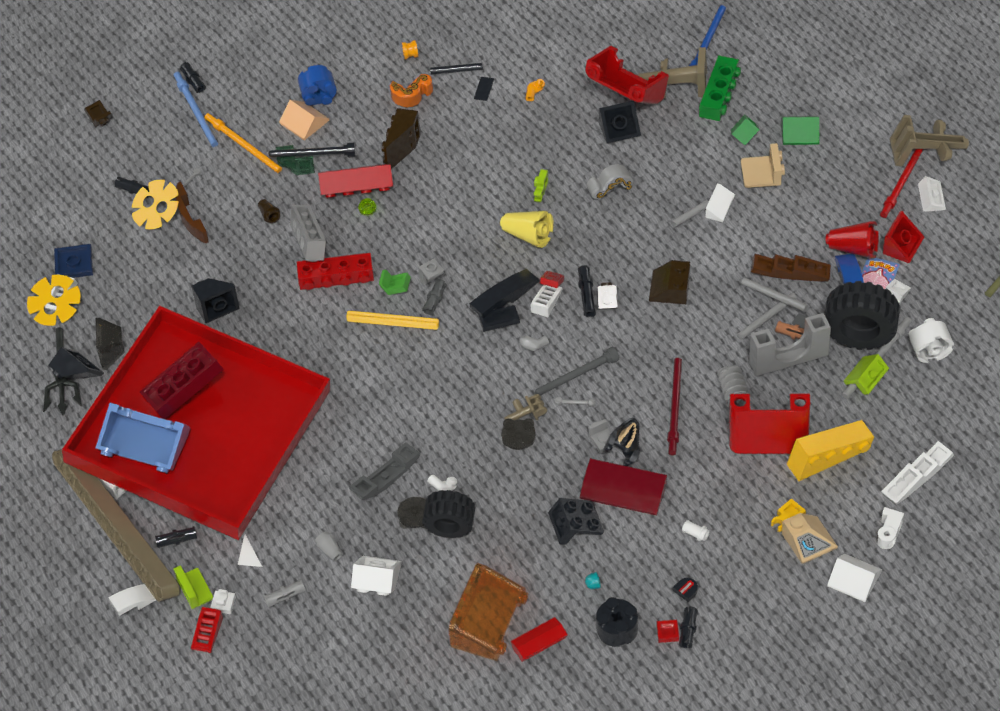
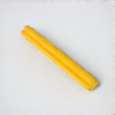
M350 310L347 311L346 315L348 322L434 330L439 328V319Z

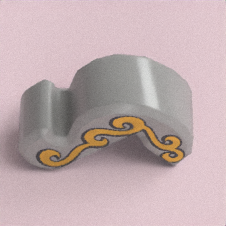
M614 164L604 168L598 178L591 177L586 185L593 199H601L618 184L630 190L633 186V179L625 166Z

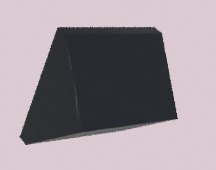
M634 101L599 108V125L606 143L641 136Z

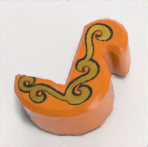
M420 74L406 89L392 81L390 92L393 102L403 107L418 105L422 99V94L429 96L433 92L431 76Z

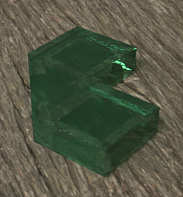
M293 145L276 147V150L294 149ZM295 156L277 157L278 165L288 168L295 175L315 173L313 156L295 158Z

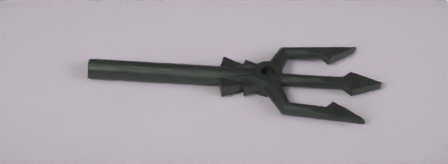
M61 327L55 329L56 353L61 347H64L63 328ZM54 375L56 381L45 387L43 412L51 404L49 390L55 387H59L60 404L57 407L62 416L67 408V404L64 402L65 386H74L75 396L73 400L82 407L78 382Z

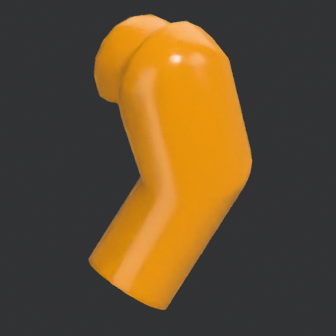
M543 79L533 81L527 86V101H534L535 94L543 90L545 86Z

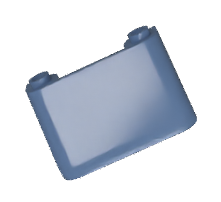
M109 403L96 449L101 450L100 454L108 457H112L113 454L157 466V471L168 473L169 470L173 471L188 437L190 427L175 421L174 423L170 420Z

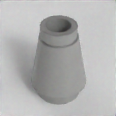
M325 531L317 536L315 539L316 547L330 559L337 561L342 557L343 553L333 534Z

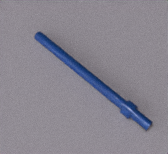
M721 5L700 47H706L707 50L726 10L725 6ZM698 52L689 66L698 65Z

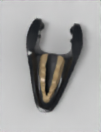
M630 418L623 422L610 434L604 446L606 452L612 450L613 445L622 450L626 457L623 466H629L639 458V422L635 418Z

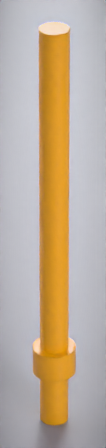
M209 113L205 115L204 118L217 131H222L275 172L279 173L282 171V167L228 128L222 120L216 119Z

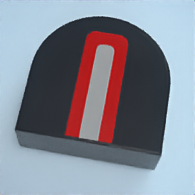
M683 578L673 586V591L689 602L696 596L698 585L692 578Z

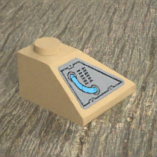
M799 513L783 521L782 535L802 564L838 548L817 516Z

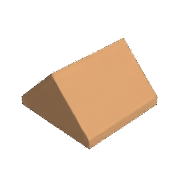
M289 100L279 123L301 139L306 140L326 124L329 118L310 105H306L303 101Z

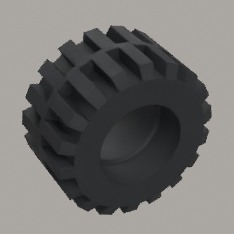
M439 490L438 492H433L427 496L422 524L430 533L444 538L466 536L472 530L475 503L467 495L457 491Z

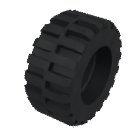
M861 281L841 284L830 292L826 301L824 315L831 327L830 337L833 340L836 339L837 343L841 345L845 344L846 347H855L858 350H862V348H867V350H871L874 347L880 348L884 344L889 343L896 335L900 305L894 294L892 295L891 291L887 288L883 289V286L879 284L874 285L872 282L862 283Z

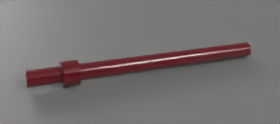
M681 358L674 359L670 431L667 435L669 455H676L677 443L679 442L678 416L682 368Z

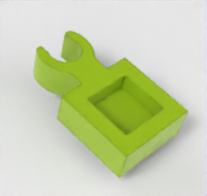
M541 169L539 176L535 177L534 201L541 202L548 184V170Z

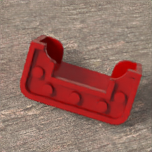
M613 46L607 47L587 60L585 68L587 76L615 92L639 103L658 104L664 99L669 74L661 71L657 76L652 75L646 80L622 68L624 60H619L616 55L618 49Z

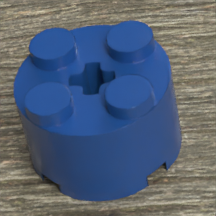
M323 65L310 66L306 72L303 73L302 71L298 76L301 95L306 105H328L332 102L337 89L332 72Z

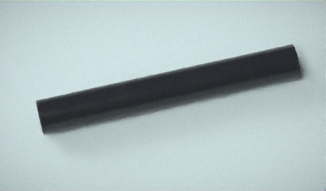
M482 63L431 67L430 72L431 74L483 70Z

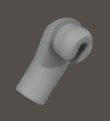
M545 335L538 339L522 336L519 341L522 347L531 351H536L549 344V340Z

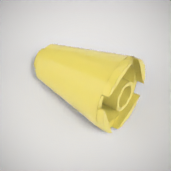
M547 211L506 213L500 220V226L503 231L536 247L543 248L550 241V237H548L549 231L553 232V217Z

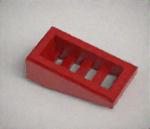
M202 607L191 645L192 650L212 652L223 620L221 610ZM199 640H204V641H209V642H208V644H206V643H201V642H198V641H199Z

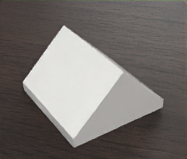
M843 554L837 558L827 586L866 602L882 569Z

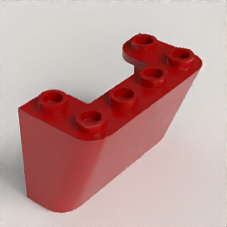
M730 394L729 446L733 452L738 454H791L796 439L809 435L810 394H790V410H750V394ZM742 399L746 404L744 406H737L734 402ZM802 399L805 401V405L797 406L794 402Z

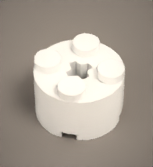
M934 318L926 319L924 324L910 330L908 333L916 356L923 363H928V359L932 358L941 360L947 357L953 350L952 345L954 346V342L946 324L942 321H935Z

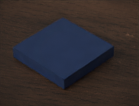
M91 244L54 249L55 275L60 274L71 278L93 275Z

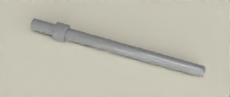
M905 317L898 326L895 337L889 343L880 347L875 354H879L882 358L896 340L901 339L905 334V329L912 320L909 317ZM855 383L850 384L842 393V396L848 399L857 389V385Z

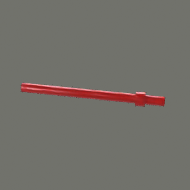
M915 149L891 195L886 198L880 213L881 217L886 218L890 210L895 207L896 199L924 149Z

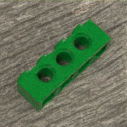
M718 55L699 105V117L720 121L722 115L726 114V103H730L732 97L731 90H735L737 80L735 79L736 77L739 78L741 73L739 59Z

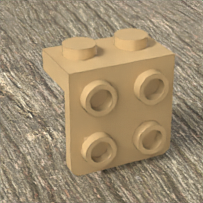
M777 143L770 144L769 156L741 159L743 181L746 188L781 185V177L785 175L784 164H781L782 151L778 150Z

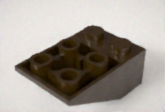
M397 108L395 115L391 117V127L387 129L386 141H383L381 151L384 152L383 164H391V169L417 147L421 135L418 111Z

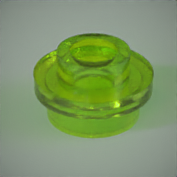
M370 198L361 200L358 205V210L362 215H372L377 209L376 203Z

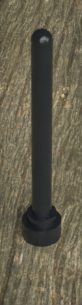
M353 142L347 143L344 147L271 150L268 155L270 157L344 154V156L355 157V147Z

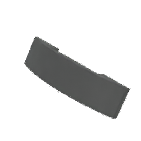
M405 442L392 453V458L370 476L365 477L363 475L349 486V489L363 500L381 493L407 472L418 459L420 453Z

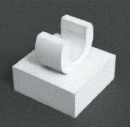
M222 589L215 591L210 608L221 610L225 614H231L236 598L235 593Z

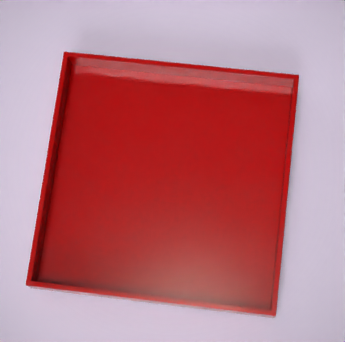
M159 305L62 448L63 462L239 540L329 394L330 378ZM198 342L224 369L165 419L174 423L175 421L190 427L188 437L173 471L169 470L168 473L156 470L157 466L115 454L112 457L100 454L101 450L96 449L109 403L162 419L140 391Z

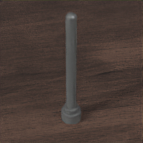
M613 346L606 349L603 356L537 388L535 394L542 395L606 362L614 363L618 361L619 355Z

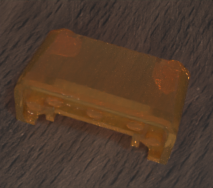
M477 563L450 622L449 636L451 647L498 661L499 656L504 655L507 643H504V635L516 607H521L522 604H526L528 599L526 588L492 568Z

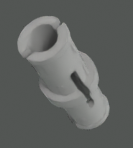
M300 579L288 586H280L279 590L263 597L268 608L284 600L286 602L289 601V598L305 592L306 589Z

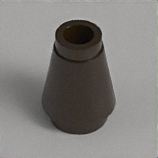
M266 199L259 201L258 207L264 220L269 223L277 222L280 219V210Z

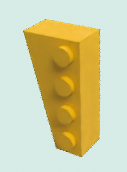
M860 420L798 438L791 451L787 466L797 480L801 481L868 451L871 448L874 435L865 423Z

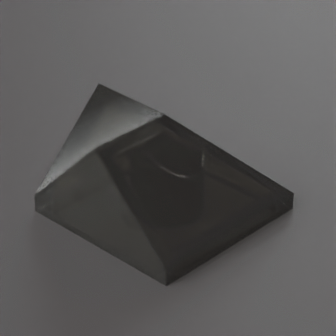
M95 318L96 349L102 369L107 370L125 353L122 344L121 327L101 318Z

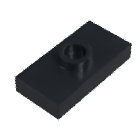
M515 305L492 310L484 318L478 315L483 332L520 323Z

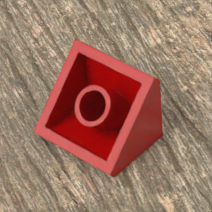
M903 211L899 212L885 236L883 254L910 263L923 241L924 235Z

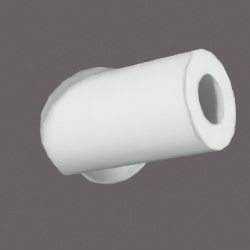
M433 474L427 481L438 491H453L457 487V479L455 477H448L447 481H441Z

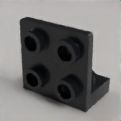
M559 498L548 512L557 539L561 545H566L576 533L602 535L604 533L593 501Z

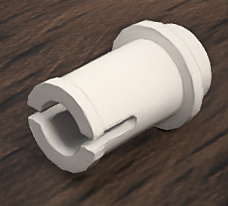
M689 520L683 525L682 531L696 537L698 541H705L709 536V530L706 526L701 527Z

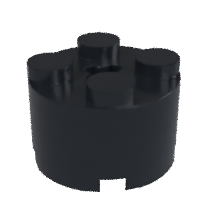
M615 597L608 598L598 608L596 613V629L601 641L612 647H620V645L631 643L638 633L637 608L626 600Z

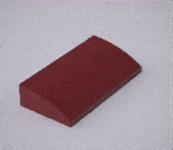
M198 342L144 387L140 393L162 419H166L224 369L208 350Z
M590 458L581 488L580 499L657 516L667 485V475Z

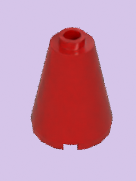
M869 221L832 229L829 231V234H826V245H829L830 249L866 258H876L873 252H878L879 232L874 229L877 223L876 221Z

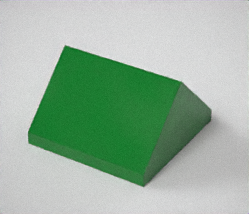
M782 116L783 145L819 144V116Z

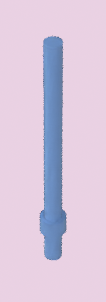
M175 72L174 77L177 81L178 89L180 92H183L211 146H217L218 142L195 102L187 81L182 78L180 72Z

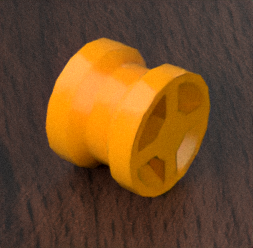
M416 40L411 41V43L402 42L404 59L412 56L414 58L418 57Z

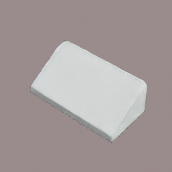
M925 176L918 183L923 211L946 210L941 182Z
M717 183L706 207L705 218L723 222L735 194Z

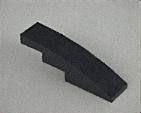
M528 269L522 270L483 292L469 303L470 308L484 318L492 310L502 308L509 301L513 303L540 280Z

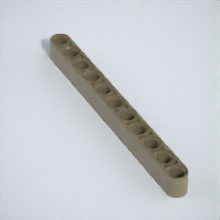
M62 449L54 451L52 460L55 467L154 598L160 602L178 596L180 590L177 581L100 480L89 473L64 463Z

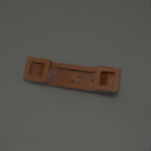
M178 182L176 189L179 195L176 197V201H179L178 211L186 229L195 238L203 243H208L207 231L200 219L192 220L186 206L190 205L187 192L182 183Z

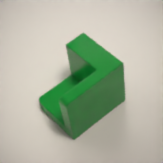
M744 115L731 129V134L746 145L760 129L747 115Z

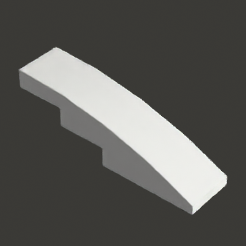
M938 441L927 453L923 452L912 464L908 463L881 492L896 505L935 475L954 456L953 452Z

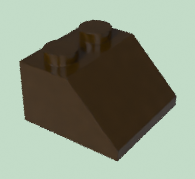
M671 260L653 270L649 302L686 305L691 262Z

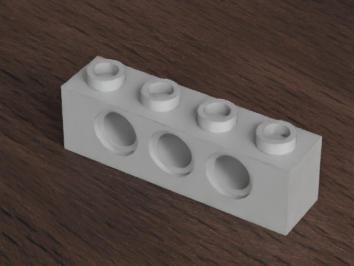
M292 205L290 225L305 260L311 262L324 260L326 240L311 206Z

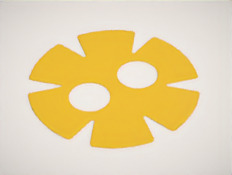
M154 180L148 183L149 192L144 187L138 191L132 203V208H141L132 213V217L138 226H141L147 219L145 229H156L162 226L161 217L166 222L173 217L179 201L170 200L179 194L171 182L163 190L165 180ZM147 196H152L154 198L153 205L148 208L144 207L143 200ZM165 201L167 203L166 211L158 213L156 210L158 203Z
M52 275L51 285L45 277L32 287L31 291L39 296L28 297L27 309L29 314L39 311L34 318L36 322L42 325L54 326L56 325V315L64 323L75 314L77 310L69 304L80 303V290L78 286L67 290L74 280L64 275ZM55 286H61L64 290L62 296L54 298L51 295V290ZM49 302H53L57 306L53 314H46L44 312V307Z

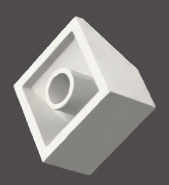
M361 556L353 564L351 588H355L358 592L362 593L376 591L378 595L385 596L389 595V593L391 594L395 590L402 561Z

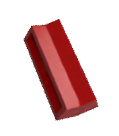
M554 617L513 639L511 644L514 652L523 662L565 639L568 634L562 624Z

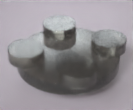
M530 418L525 420L505 419L501 432L503 444L515 450L525 449L533 445L536 438L534 421Z
M410 497L399 504L397 514L401 528H425L424 524H422L426 499Z

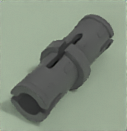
M437 279L432 290L427 294V301L422 308L425 314L433 315L437 304L441 302L442 293L447 286L445 281Z

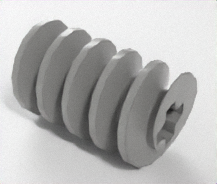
M726 366L717 371L728 408L730 394H749L740 367ZM738 399L734 403L737 406H743L745 401Z

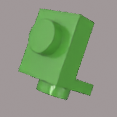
M382 270L379 285L387 295L407 292L411 277L408 273L391 276L387 270Z

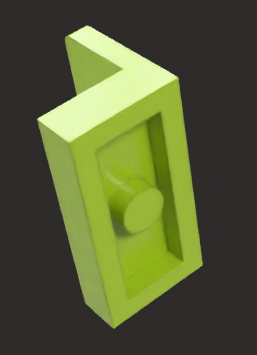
M879 354L864 356L843 382L846 385L855 383L860 391L866 395L872 391L889 367Z
M181 565L173 568L176 580L191 609L213 600V595L198 568L184 573Z

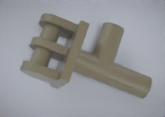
M539 394L529 398L525 396L528 406L524 408L520 400L515 399L512 403L516 412L504 417L507 424L530 413H533L535 419L539 420L538 417L547 412V408L543 407L544 402L541 400V396Z

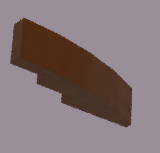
M754 254L752 258V273L774 278L804 281H829L830 264L795 255L791 259L777 254L773 258Z

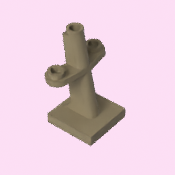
M699 47L698 65L668 69V58L661 60V71L669 74L667 84L694 83L698 86V97H703L707 74L706 47ZM661 71L639 73V76L648 80L650 76H657Z
M910 115L902 117L890 137L895 166H903L913 149H936L941 161L950 160L952 149H967L969 140L965 136L944 134L946 123L942 120L935 121L933 126L934 134L915 132Z

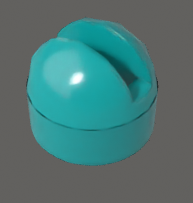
M597 572L587 575L585 583L588 588H601Z

